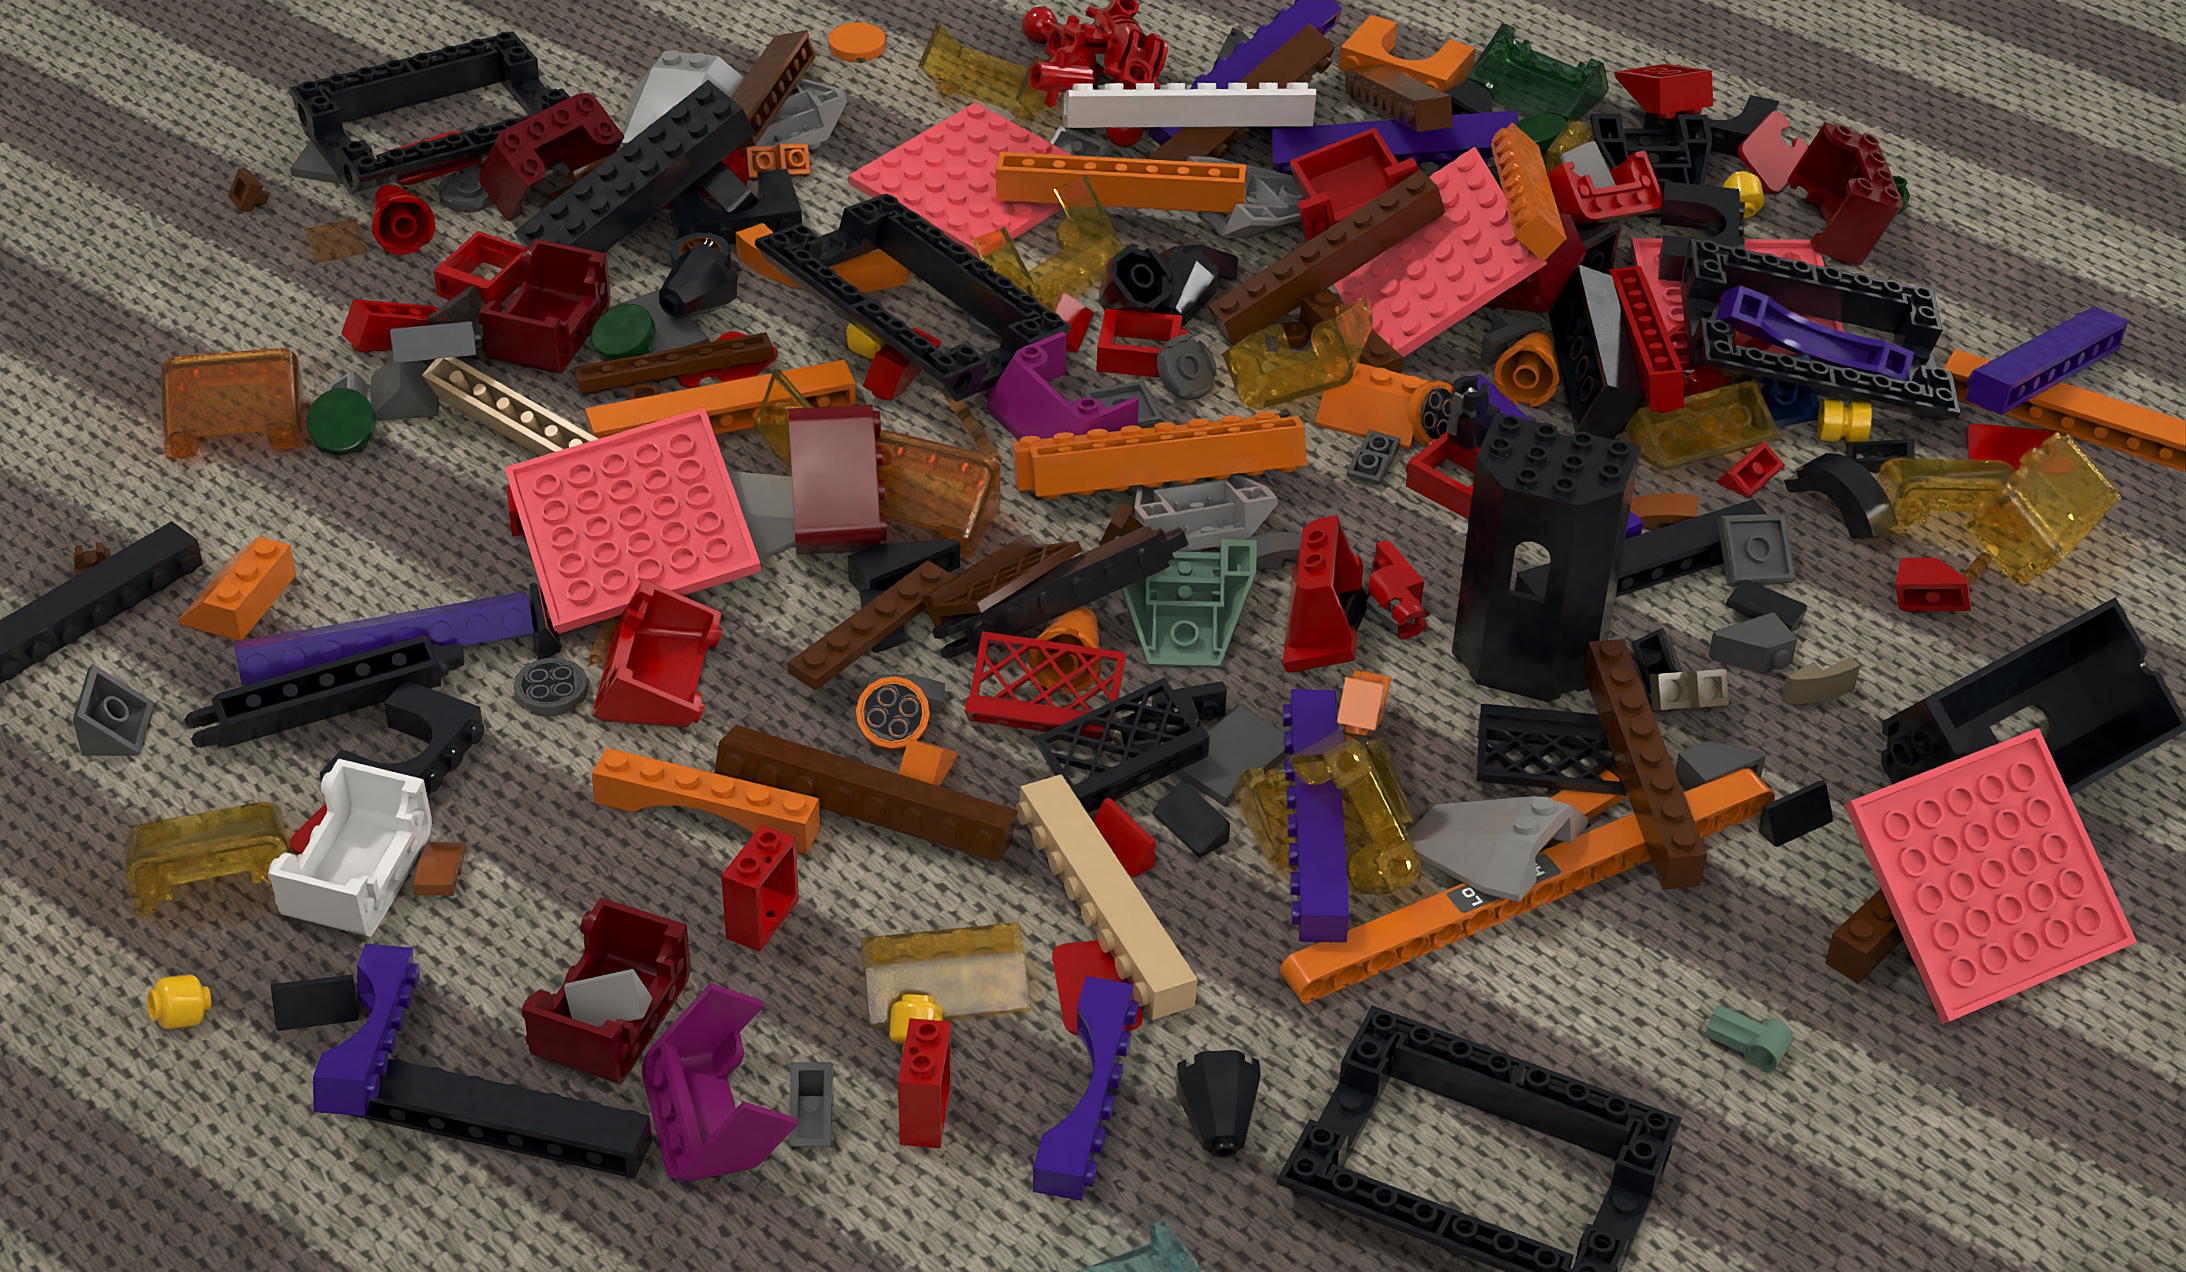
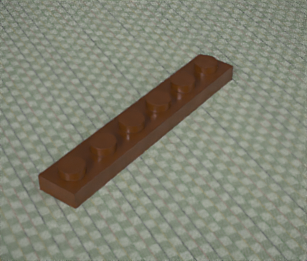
M767 332L576 366L573 367L579 393L587 392L593 394L599 393L606 388L617 386L626 388L644 381L660 382L677 375L693 376L701 371L710 369L726 370L737 364H758L765 361V359L774 358L771 341Z
M927 560L790 660L787 673L813 690L818 689L924 610L926 605L922 596L954 576Z

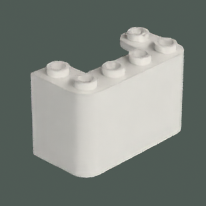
M338 759L331 772H327L321 782V793L324 795L327 814L321 824L314 827L310 836V842L303 854H299L296 857L294 854L284 852L279 858H275L270 865L268 878L272 883L275 903L282 915L371 937L423 850L430 835L432 817L424 779Z

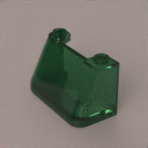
M1502 23L1466 76L1467 80L1469 79L1491 92V101L1528 116L1539 114L1562 116L1566 120L1567 128L1570 129L1604 99L1609 91L1603 62L1591 58L1587 65L1580 61L1577 67L1532 50L1530 41L1524 39L1521 43L1514 37L1515 28Z

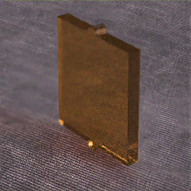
M356 219L337 223L328 222L326 225L305 228L316 263L333 259L343 260L345 257L368 253Z

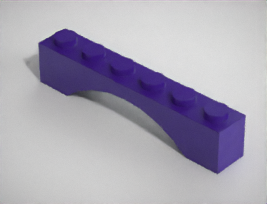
M1741 285L1723 293L1716 320L1733 324V330L1802 356L1809 355L1812 360L1841 368L1848 367L1869 374H1881L1888 378L1907 381L1915 353L1887 341L1857 336L1820 325L1787 310L1776 303L1771 297Z
M364 945L357 963V999L367 1008L370 1017L355 1035L340 1045L322 1053L313 1075L314 1112L365 1116L370 1100H377L380 1076H385L387 1072L388 1053H394L396 1031H401L403 1028L404 1009L410 1008L412 987L417 988L419 982L420 965L413 963V947Z
M1089 976L1085 977L1077 1006V1033L1087 1048L1092 1062L1093 1075L1086 1093L1075 1109L1058 1125L1042 1134L1033 1166V1192L1082 1201L1086 1186H1094L1098 1163L1093 1161L1094 1154H1102L1106 1129L1101 1128L1103 1120H1111L1115 1100L1114 1096H1110L1111 1089H1118L1120 1086L1123 1064H1118L1120 1056L1127 1057L1131 1033L1126 1031L1128 1025L1135 1026L1138 1015L1139 1002L1132 1001L1133 984Z

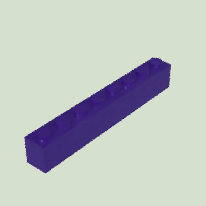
M1295 0L1290 8L1287 9L1285 7L1281 9L1275 16L1274 21L1269 25L1263 24L1255 32L1254 37L1248 42L1244 40L1239 43L1234 49L1233 54L1227 59L1222 57L1218 60L1211 72L1207 75L1201 74L1193 82L1190 89H1198V83H1216V89H1228V83H1238L1309 23L1324 36L1338 24L1342 7L1334 0ZM1150 127L1148 135L1162 146L1184 127Z
M1517 111L1452 115L1453 127L1416 132L1395 120L1272 129L1273 164L1277 172L1293 175L1289 160L1376 127L1398 163L1413 157L1418 166L1426 162L1446 165L1473 147L1477 149L1482 158H1493L1491 143L1494 135L1501 128L1506 129L1511 123H1514L1519 128Z
M2093 306L2000 357L1989 361L1985 365L1974 369L1967 380L1969 390L1966 400L2003 415L2119 350L2129 320Z
M525 591L237 641L234 642L241 685H246L419 636L429 637L431 644H439V647L455 643L465 646L534 633L529 598Z
M1291 689L1290 704H1283L1282 725L1283 727H1289V731H1284V754H1291V758H1285V781H1292V786L1286 787V809H1293V814H1288L1287 837H1294L1295 843H1289L1288 864L1289 866H1296V872H1290V895L1297 896V902H1291V925H1298L1299 941L1347 942L1349 902L1336 690Z

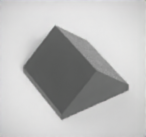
M392 356L371 376V405L375 411L376 421L438 416V396L422 376L429 367L422 361L394 363Z
M94 664L88 668L73 717L82 756H138L141 752L154 702Z

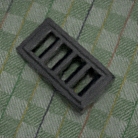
M1915 439L1846 443V456L1858 462L1869 472L1916 478ZM1857 454H1863V458H1857Z

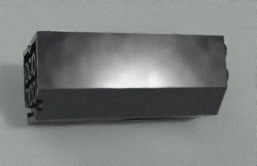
M1496 412L1476 460L1452 654L1459 662L1462 661L1470 671L1469 675L1476 684L1544 702L1559 699L1561 694L1573 690L1580 692L1588 689L1583 675L1588 643L1605 641L1609 637L1641 446L1629 444L1621 440L1591 435L1587 432H1576L1572 436H1565L1560 434L1557 426L1552 424L1540 423L1519 418L1515 415ZM1523 542L1540 544L1550 555L1545 598L1510 590L1515 549Z
M2114 597L1883 720L1882 734L1887 737V749L1881 752V765L1893 785L1998 744L1999 742L1990 727L2026 707H2035L2041 710L2048 719L2049 733L2044 740L2071 796L2186 731V718L2162 675L2159 672L2151 671L2147 667L2144 659L2147 653L2146 647L2138 637L2118 600Z

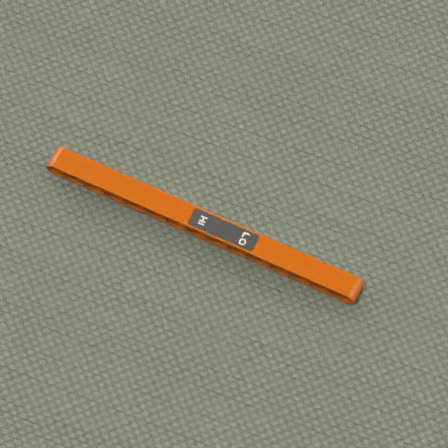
M1742 768L1684 792L1701 839L1726 829L1727 824L1733 826L1757 816L1756 812L1758 811L1762 814L1764 805L1775 800L1774 792L1750 768ZM1630 814L1581 834L1572 843L1562 842L1538 852L1535 856L1537 882L1519 902L1484 894L1462 883L1348 930L1347 942H1319L1289 955L1280 966V975L1300 1001L1307 1004L1312 1002L1311 998L1313 997L1317 1000L1346 988L1344 984L1348 983L1350 986L1377 975L1380 969L1384 972L1412 960L1411 956H1415V958L1444 947L1443 943L1445 942L1451 944L1475 934L1478 928L1482 931L1508 920L1510 915L1515 917L1542 906L1541 902L1546 904L1573 893L1572 889L1574 888L1578 891L1604 880L1603 876L1605 875L1609 878L1635 867L1634 863L1636 862L1639 865L1651 860L1635 814Z

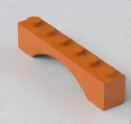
M1355 669L1353 677H1345L1337 723L1345 724V732L1367 735L1370 729L1376 730L1384 717L1391 676Z
M611 748L605 749L592 771L594 800L597 804L630 812L659 805L695 808L728 819L753 834L762 824L796 837V852L808 854L820 830L819 798Z

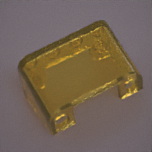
M1366 297L1335 307L1336 316L1317 324L1311 333L1313 348L1292 353L1281 323L1253 332L1224 351L1222 355L1242 405L1261 410L1347 384L1353 377L1373 327V316ZM1267 335H1272L1278 339L1280 347L1277 352H1272L1265 346Z
M1344 729L1335 731L1288 758L1296 775L1302 782L1308 785H1318L1332 778L1337 789L1344 788L1370 840L1369 844L1351 854L1346 863L1347 876L1357 894H1393L1418 878L1421 871L1420 857L1368 752L1356 734L1345 732Z

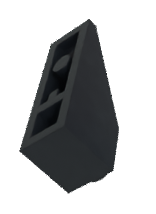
M957 539L874 545L848 556L849 582L859 593L863 589L887 590L927 560L943 570L951 572L960 568V542Z

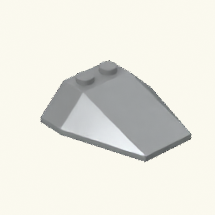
M676 50L664 51L632 89L623 133L625 138L622 141V146L631 141L707 80L731 98L744 77L719 56L706 55L704 53H683Z
M801 78L755 146L808 144V150L819 147L822 141L828 140L847 103L845 94L840 88Z
M1188 156L1187 162L1240 164L1214 157ZM1247 165L1245 204H1236L1232 214L1207 211L1200 213L1205 220L1209 221L1217 229V233L1225 238H1233L1234 236L1249 237L1301 222L1297 202L1304 200L1293 175Z
M728 471L759 560L796 545L792 476Z
M1231 474L1229 478L1222 480L1204 477L1197 478V481L1188 484L1170 481L1163 482V485L1153 488L1138 485L1135 515L1145 527L1150 526L1153 531L1162 528L1165 533L1180 527L1184 531L1189 545L1178 550V552H1202L1203 549L1212 547L1221 549V539L1245 540L1250 538L1277 506L1278 499L1267 486L1239 474Z
M1531 796L1436 804L1401 839L1399 847L1484 894L1519 902L1537 882L1536 854L1550 839L1572 843L1588 825V817L1570 804L1554 801L1548 797Z

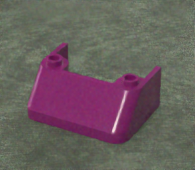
M1063 331L1016 351L987 396V411L1018 441L1026 436H1038L1040 439L1054 438L1055 434L1063 432L1073 433L1075 436L1085 435L1093 429H1105L1108 432L1121 431V428L1125 426H1138L1139 400L1136 397L1109 408L1092 397H1084L1069 403L1047 383L1066 375V334Z
M710 983L645 1055L642 1064V1077L666 1172L669 1177L684 1182H691L755 1168L798 1125L795 1117L745 1101L737 1108L734 1104L727 1077L743 1061L744 1048L740 1032L764 1007L762 1000Z

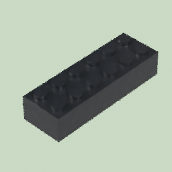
M1578 265L1567 285L1551 307L1548 315L1575 433L1587 432L1591 435L1614 440L1617 434L1622 433L1625 429L1627 419L1633 410L1638 409L1641 405L1643 392L1641 391L1638 372L1635 367L1633 352L1630 348L1628 333L1625 328L1613 276Z

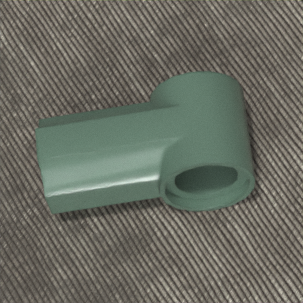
M1718 1005L1714 1010L1705 1033L1706 1037L1744 1053V1058L1749 1065L1753 1067L1758 1065L1762 1067L1761 1070L1764 1072H1772L1776 1069L1793 1042L1791 1030L1781 1021L1766 1019L1760 1023L1722 1005Z

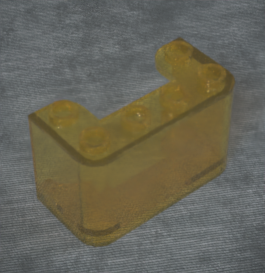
M2057 431L2041 444L2043 448L2038 450L2036 447H2033L2019 459L2022 465L2009 477L2013 483L2007 482L1993 494V500L1990 501L1985 497L1970 510L1974 515L1964 524L2013 582L2020 587L2064 559L2122 496L2117 487L2068 432L2061 435Z

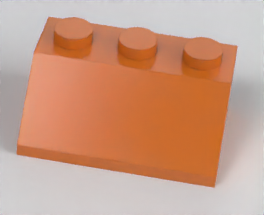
M1338 358L1327 378L1315 425L1363 438L1366 437L1368 430L1399 437L1400 447L1410 450L1415 438L1411 432L1414 431L1413 424L1408 422L1409 401L1414 391L1419 386H1423L1428 380L1392 372L1385 368L1357 363L1353 360Z
M260 536L229 559L178 619V624L242 641L296 576L291 545Z

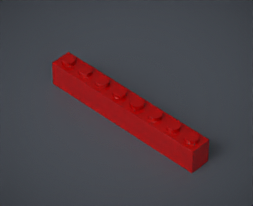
M1642 267L1609 269V274L1613 276L1618 293L1617 296L1623 313L1622 316L1628 333L1630 348L1633 352L1638 379L1650 412L1671 413L1675 409H1683V369Z

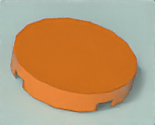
M863 22L842 24L829 33L828 45L830 52L842 60L857 62V58H865V61L880 56L885 51L886 35L882 29L872 24Z

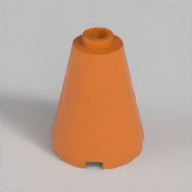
M1534 331L1527 334L1502 353L1496 362L1494 370L1495 386L1515 405L1518 406V402L1529 403V407L1539 406L1547 402L1555 394L1559 385L1560 373L1552 339L1543 332Z
M1081 606L1060 615L1036 639L1100 649L1097 617L1091 609ZM1030 649L1029 667L1032 670L1047 660L1040 650ZM1047 651L1050 656L1056 654V652ZM1066 654L1055 662L1065 676H1068L1083 665L1076 655ZM1084 657L1087 662L1092 659L1090 657ZM1101 661L1091 667L1096 675L1099 674ZM1049 666L1035 676L1037 681L1048 689L1062 680L1052 666ZM1086 671L1070 683L1077 692H1082L1094 683V679ZM1066 685L1062 687L1065 688L1062 693L1072 694Z

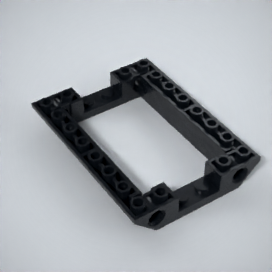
M514 31L501 32L496 36L473 39L468 43L445 46L440 50L418 53L412 57L400 60H390L385 64L373 67H361L357 71L333 74L329 78L305 81L300 85L290 87V93L304 133L313 142L350 194L486 158L500 132L570 98L563 88L547 90L539 80L538 59ZM498 82L502 83L528 114L515 119H505L503 122L488 126H478L473 130L448 134L446 137L421 141L416 145L391 149L388 152L376 155L377 160L372 155V149L365 140L351 141L343 130V123L466 92Z
M887 193L844 208L839 229L817 236L809 227L800 223L755 240L754 245L772 266L956 402L993 387L1019 349L1062 331L1067 335L1072 327L1059 314L1050 311L1039 303L1034 296L1022 291L1010 279L1003 277L990 268L988 263L979 260L968 252L964 246L944 235L942 230L933 227L922 219L918 213L911 211L898 202L896 197ZM881 249L1003 338L999 348L980 355L974 348L963 343L951 348L950 352L942 354V351L932 345L928 339L921 337L909 328L905 322L887 312L879 303L868 298L856 286L849 284L829 267Z
M1690 239L1680 286L1690 369L1846 402L1851 400L1866 401L1871 403V407L1931 420L1946 421L1959 417L1960 408L1952 371L1936 367L1933 349L1943 331L1935 291L1923 286L1915 287L1901 284L1894 280L1873 278L1863 273L1855 274L1830 266L1822 267L1808 264L1802 260L1785 259L1770 253L1762 254L1748 251L1742 247L1716 244L1710 240ZM1741 285L1771 297L1776 303L1792 312L1893 333L1897 346L1915 352L1907 381L1888 378L1881 374L1874 375L1860 372L1848 367L1841 368L1827 365L1820 361L1794 358L1787 354L1761 351L1754 347L1747 348L1735 345L1733 350V324L1716 320L1720 298L1725 291Z
M1372 1005L1341 1061L1340 1078L1335 1091L1318 1122L1309 1119L1277 1178V1184L1505 1272H1621L1663 1177L1682 1117ZM1391 1077L1616 1160L1611 1185L1593 1225L1587 1224L1579 1241L1577 1256L1572 1269L1573 1254L1344 1168L1351 1151Z

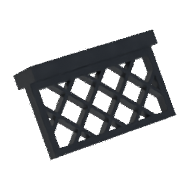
M1165 677L1035 737L1037 748L1055 776L1062 774L1087 813L1100 808L1103 801L1108 797L1115 801L1208 757L1210 737L1203 726L1198 727ZM1160 692L1168 700L1166 710L1146 705L1149 697ZM1123 709L1137 712L1134 725L1114 721L1115 714ZM1143 714L1163 719L1159 732L1139 727ZM1168 720L1184 724L1188 732L1180 736L1164 733ZM1091 724L1105 727L1101 740L1081 736L1083 728ZM1110 729L1130 734L1126 747L1106 742ZM1135 736L1156 740L1154 748L1146 752L1132 749ZM1056 740L1072 743L1068 756L1052 752L1048 744ZM1078 744L1098 749L1094 762L1074 758ZM1103 751L1123 755L1121 763L1114 767L1099 764ZM1070 766L1090 771L1088 779L1073 785L1067 776Z
M1481 703L1477 729L1476 782L1626 796L1627 792L1614 757L1608 758L1599 751H1611L1598 714ZM1488 740L1505 741L1506 743L1495 747ZM1524 743L1540 744L1543 746L1533 751ZM1562 747L1580 748V750L1571 755ZM1516 749L1524 757L1514 762L1506 753ZM1552 752L1562 761L1552 766L1543 757ZM1590 756L1599 764L1589 769L1580 761ZM1497 760L1506 768L1503 770L1485 769V766ZM1533 763L1543 772L1539 774L1528 773L1524 768ZM1571 767L1580 775L1576 778L1566 777L1561 772ZM1608 769L1619 778V782L1603 780L1598 775Z

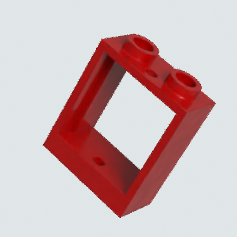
M477 231L434 270L437 296L480 310L490 300L499 301L502 304L525 281L524 270L520 266V259L523 251L528 250V248ZM482 262L502 268L491 281L470 274Z
M1105 308L1097 345L1096 371L1160 378L1157 369V356L1161 348L1115 344L1116 337L1169 341L1175 336L1187 335V329H1182V315Z
M1445 432L1437 440H1432L1428 447L1418 455L1410 458L1405 469L1407 473L1406 487L1469 520L1473 484L1467 487L1435 470V468L1448 459L1475 474L1477 455L1481 447L1478 446L1471 450H1465L1448 439V432Z
M761 824L723 872L721 882L726 939L760 952L799 901L796 837Z
M909 1018L898 1078L899 1144L941 1149L951 1090V1022Z

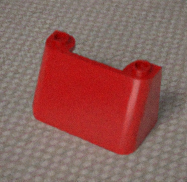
M1646 151L1631 154L1625 162L1609 171L1616 184L1615 186L1595 189L1589 174L1581 177L1572 170L1575 168L1574 162L1562 163L1547 173L1558 212L1570 214L1574 224H1592L1646 215L1663 205V195Z
M642 579L614 629L591 715L605 722L674 727H689L691 722L698 723L704 712L705 703L701 701L702 694L697 692L696 689L704 656L709 647L716 648L722 636L723 629L718 627L722 612Z

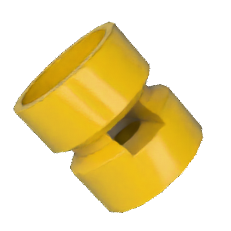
M1822 398L1817 420L1818 441L1838 442L1841 437H1844L1846 443L1868 441L1872 419L1871 403L1851 400L1847 406H1844L1841 400Z

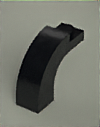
M1825 453L1796 468V474L1784 480L1786 488L1790 493L1818 491L1828 496L1841 511L1849 535L1853 539L1876 537L1898 525L1892 505L1881 485L1868 470L1847 456Z

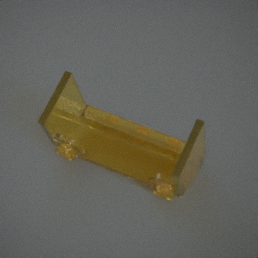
M936 23L918 67L937 84L935 88L938 91L948 95H952L954 91L1012 111L1011 114L1025 121H1028L1029 117L1036 118L1047 107L1044 104L1047 91L1035 90L1030 86V68L1036 62H1043L1040 57L1034 55L1029 68L963 47L941 24Z
M1087 176L1053 189L1067 215V218L1062 220L1056 228V237L1062 250L1032 270H1027L1005 227L972 239L981 259L988 263L990 268L1003 277L1010 279L1014 285L1025 293L1034 296L1039 303L1049 310L1056 308L1062 293L1073 297L1102 278L1108 261L1124 249Z

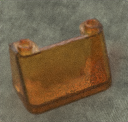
M285 348L176 356L164 361L161 368V393L166 459H184L196 455L199 447L198 437L263 431L267 432L269 443L276 449L304 448L305 395L299 361L296 354Z
M881 430L880 438H875V445H882L883 466H876L877 480H884L885 501H879V515L886 514V519L938 531L939 540L957 539L960 542V556L972 559L1000 510V467L997 461L984 453L889 430Z

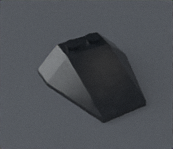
M1591 114L1590 120L1594 141L1610 170L1625 162L1631 154L1646 151L1662 195L1665 182L1704 185L1712 144L1708 115L1679 114L1672 129L1623 128L1621 114ZM1661 207L1650 214L1638 217H1660Z

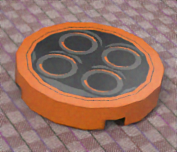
M1443 381L1425 382L1423 386H1419L1414 391L1409 401L1408 422L1413 424L1414 429L1411 432L1414 438L1423 446L1428 447L1432 440H1437L1447 432L1446 428L1450 417L1449 400L1452 386L1449 383Z
M896 676L880 678L868 685L860 695L856 708L858 727L864 738L875 747L890 751L906 748L908 739L919 741L927 730L930 718L928 700L921 688L908 679Z

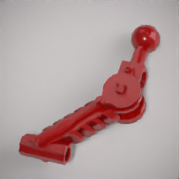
M1112 0L1104 10L1091 5L1087 7L1085 11L1086 16L1094 19L1093 27L1104 31L1102 38L1107 43L1104 71L1105 75L1113 77L1112 84L1122 83L1124 90H1136V83H1154V90L1160 89V83L1157 82V78L1165 65L1168 43L1155 33L1146 36L1133 19L1138 12L1139 3L1136 0ZM1106 127V134L1109 140L1116 146L1124 148L1139 142L1144 132L1143 127Z
M1041 6L1033 7L1025 13L1022 20V30L1025 36L1030 41L1036 43L1047 42L1045 52L1051 56L1045 62H1036L1034 66H1031L1029 72L1030 86L1035 90L1047 91L1044 101L1045 105L1055 107L1057 98L1062 93H1065L1066 90H1073V84L1098 83L1099 77L1103 74L1104 67L1096 62L1095 54L1106 53L1107 43L1102 38L1104 31L1093 27L1091 24H1080L1079 18L1075 15L1068 16L1067 24L1058 25V20L1050 9Z

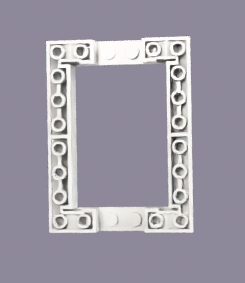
M1122 83L1098 85V90H1093V84H1073V90H1066L1065 93H1062L1064 128L1313 126L1316 89H1308V83H1287V89H1278V83H1259V89H1247V83H1228V89H1216V83H1198V89H1190L1192 85H1186L1185 89V83H1167V85H1160L1158 90H1154V83H1136V90H1124Z

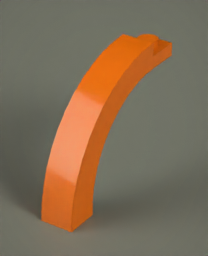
M764 223L735 232L737 257L769 279L803 289L772 266L754 245L757 238L773 233ZM882 250L869 252L829 267L849 284L856 286L860 292L878 291L908 283V274L912 273Z

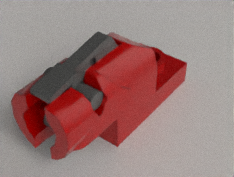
M1389 540L1376 543L1375 559L1372 561L1374 572L1369 575L1366 607L1378 616L1400 639L1404 640L1418 635L1428 625L1423 619L1428 617V614L1421 606L1424 580Z

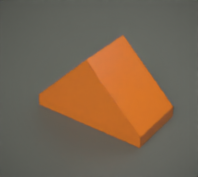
M908 739L898 774L939 786L958 757V752L927 742Z

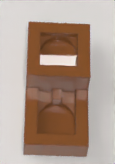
M1660 493L1632 498L1630 511L1636 514L1643 522L1642 528L1656 530L1659 528L1660 522L1674 524L1697 517L1699 495Z
M426 842L415 873L413 883L415 895L454 896L457 876L461 875L466 849L465 843Z

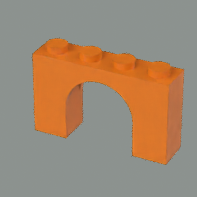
M1370 15L1340 47L1339 70L1348 73V68L1383 64L1444 93L1462 83L1473 71L1476 47L1449 39L1435 55L1427 59L1405 60L1389 54V51L1395 46L1397 22L1375 15Z

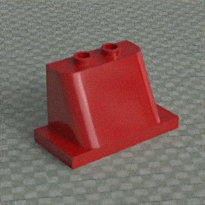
M1376 127L1289 160L1292 174L1304 200L1297 202L1305 242L1310 241L1418 172V165L1412 157L1398 163Z
M1338 515L1313 520L1302 531L1296 566L1292 572L1283 654V666L1286 672H1298L1356 660L1358 636L1354 626L1349 625L1337 594L1362 589L1364 565L1360 555L1354 556Z

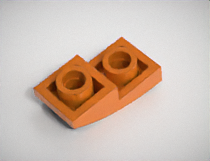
M778 144L777 146H752L742 149L743 154L746 156L747 179H757V172L788 169L790 176L811 174L808 144Z

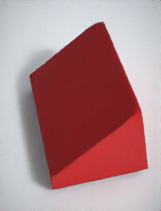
M1062 293L1054 312L1072 326L1070 332L1066 335V351L1077 353L1094 316V312L1070 295Z
M1763 440L1716 482L1750 498L1785 465Z
M1109 797L1105 799L1093 822L1125 871L1133 878L1153 868L1155 865L1156 841Z

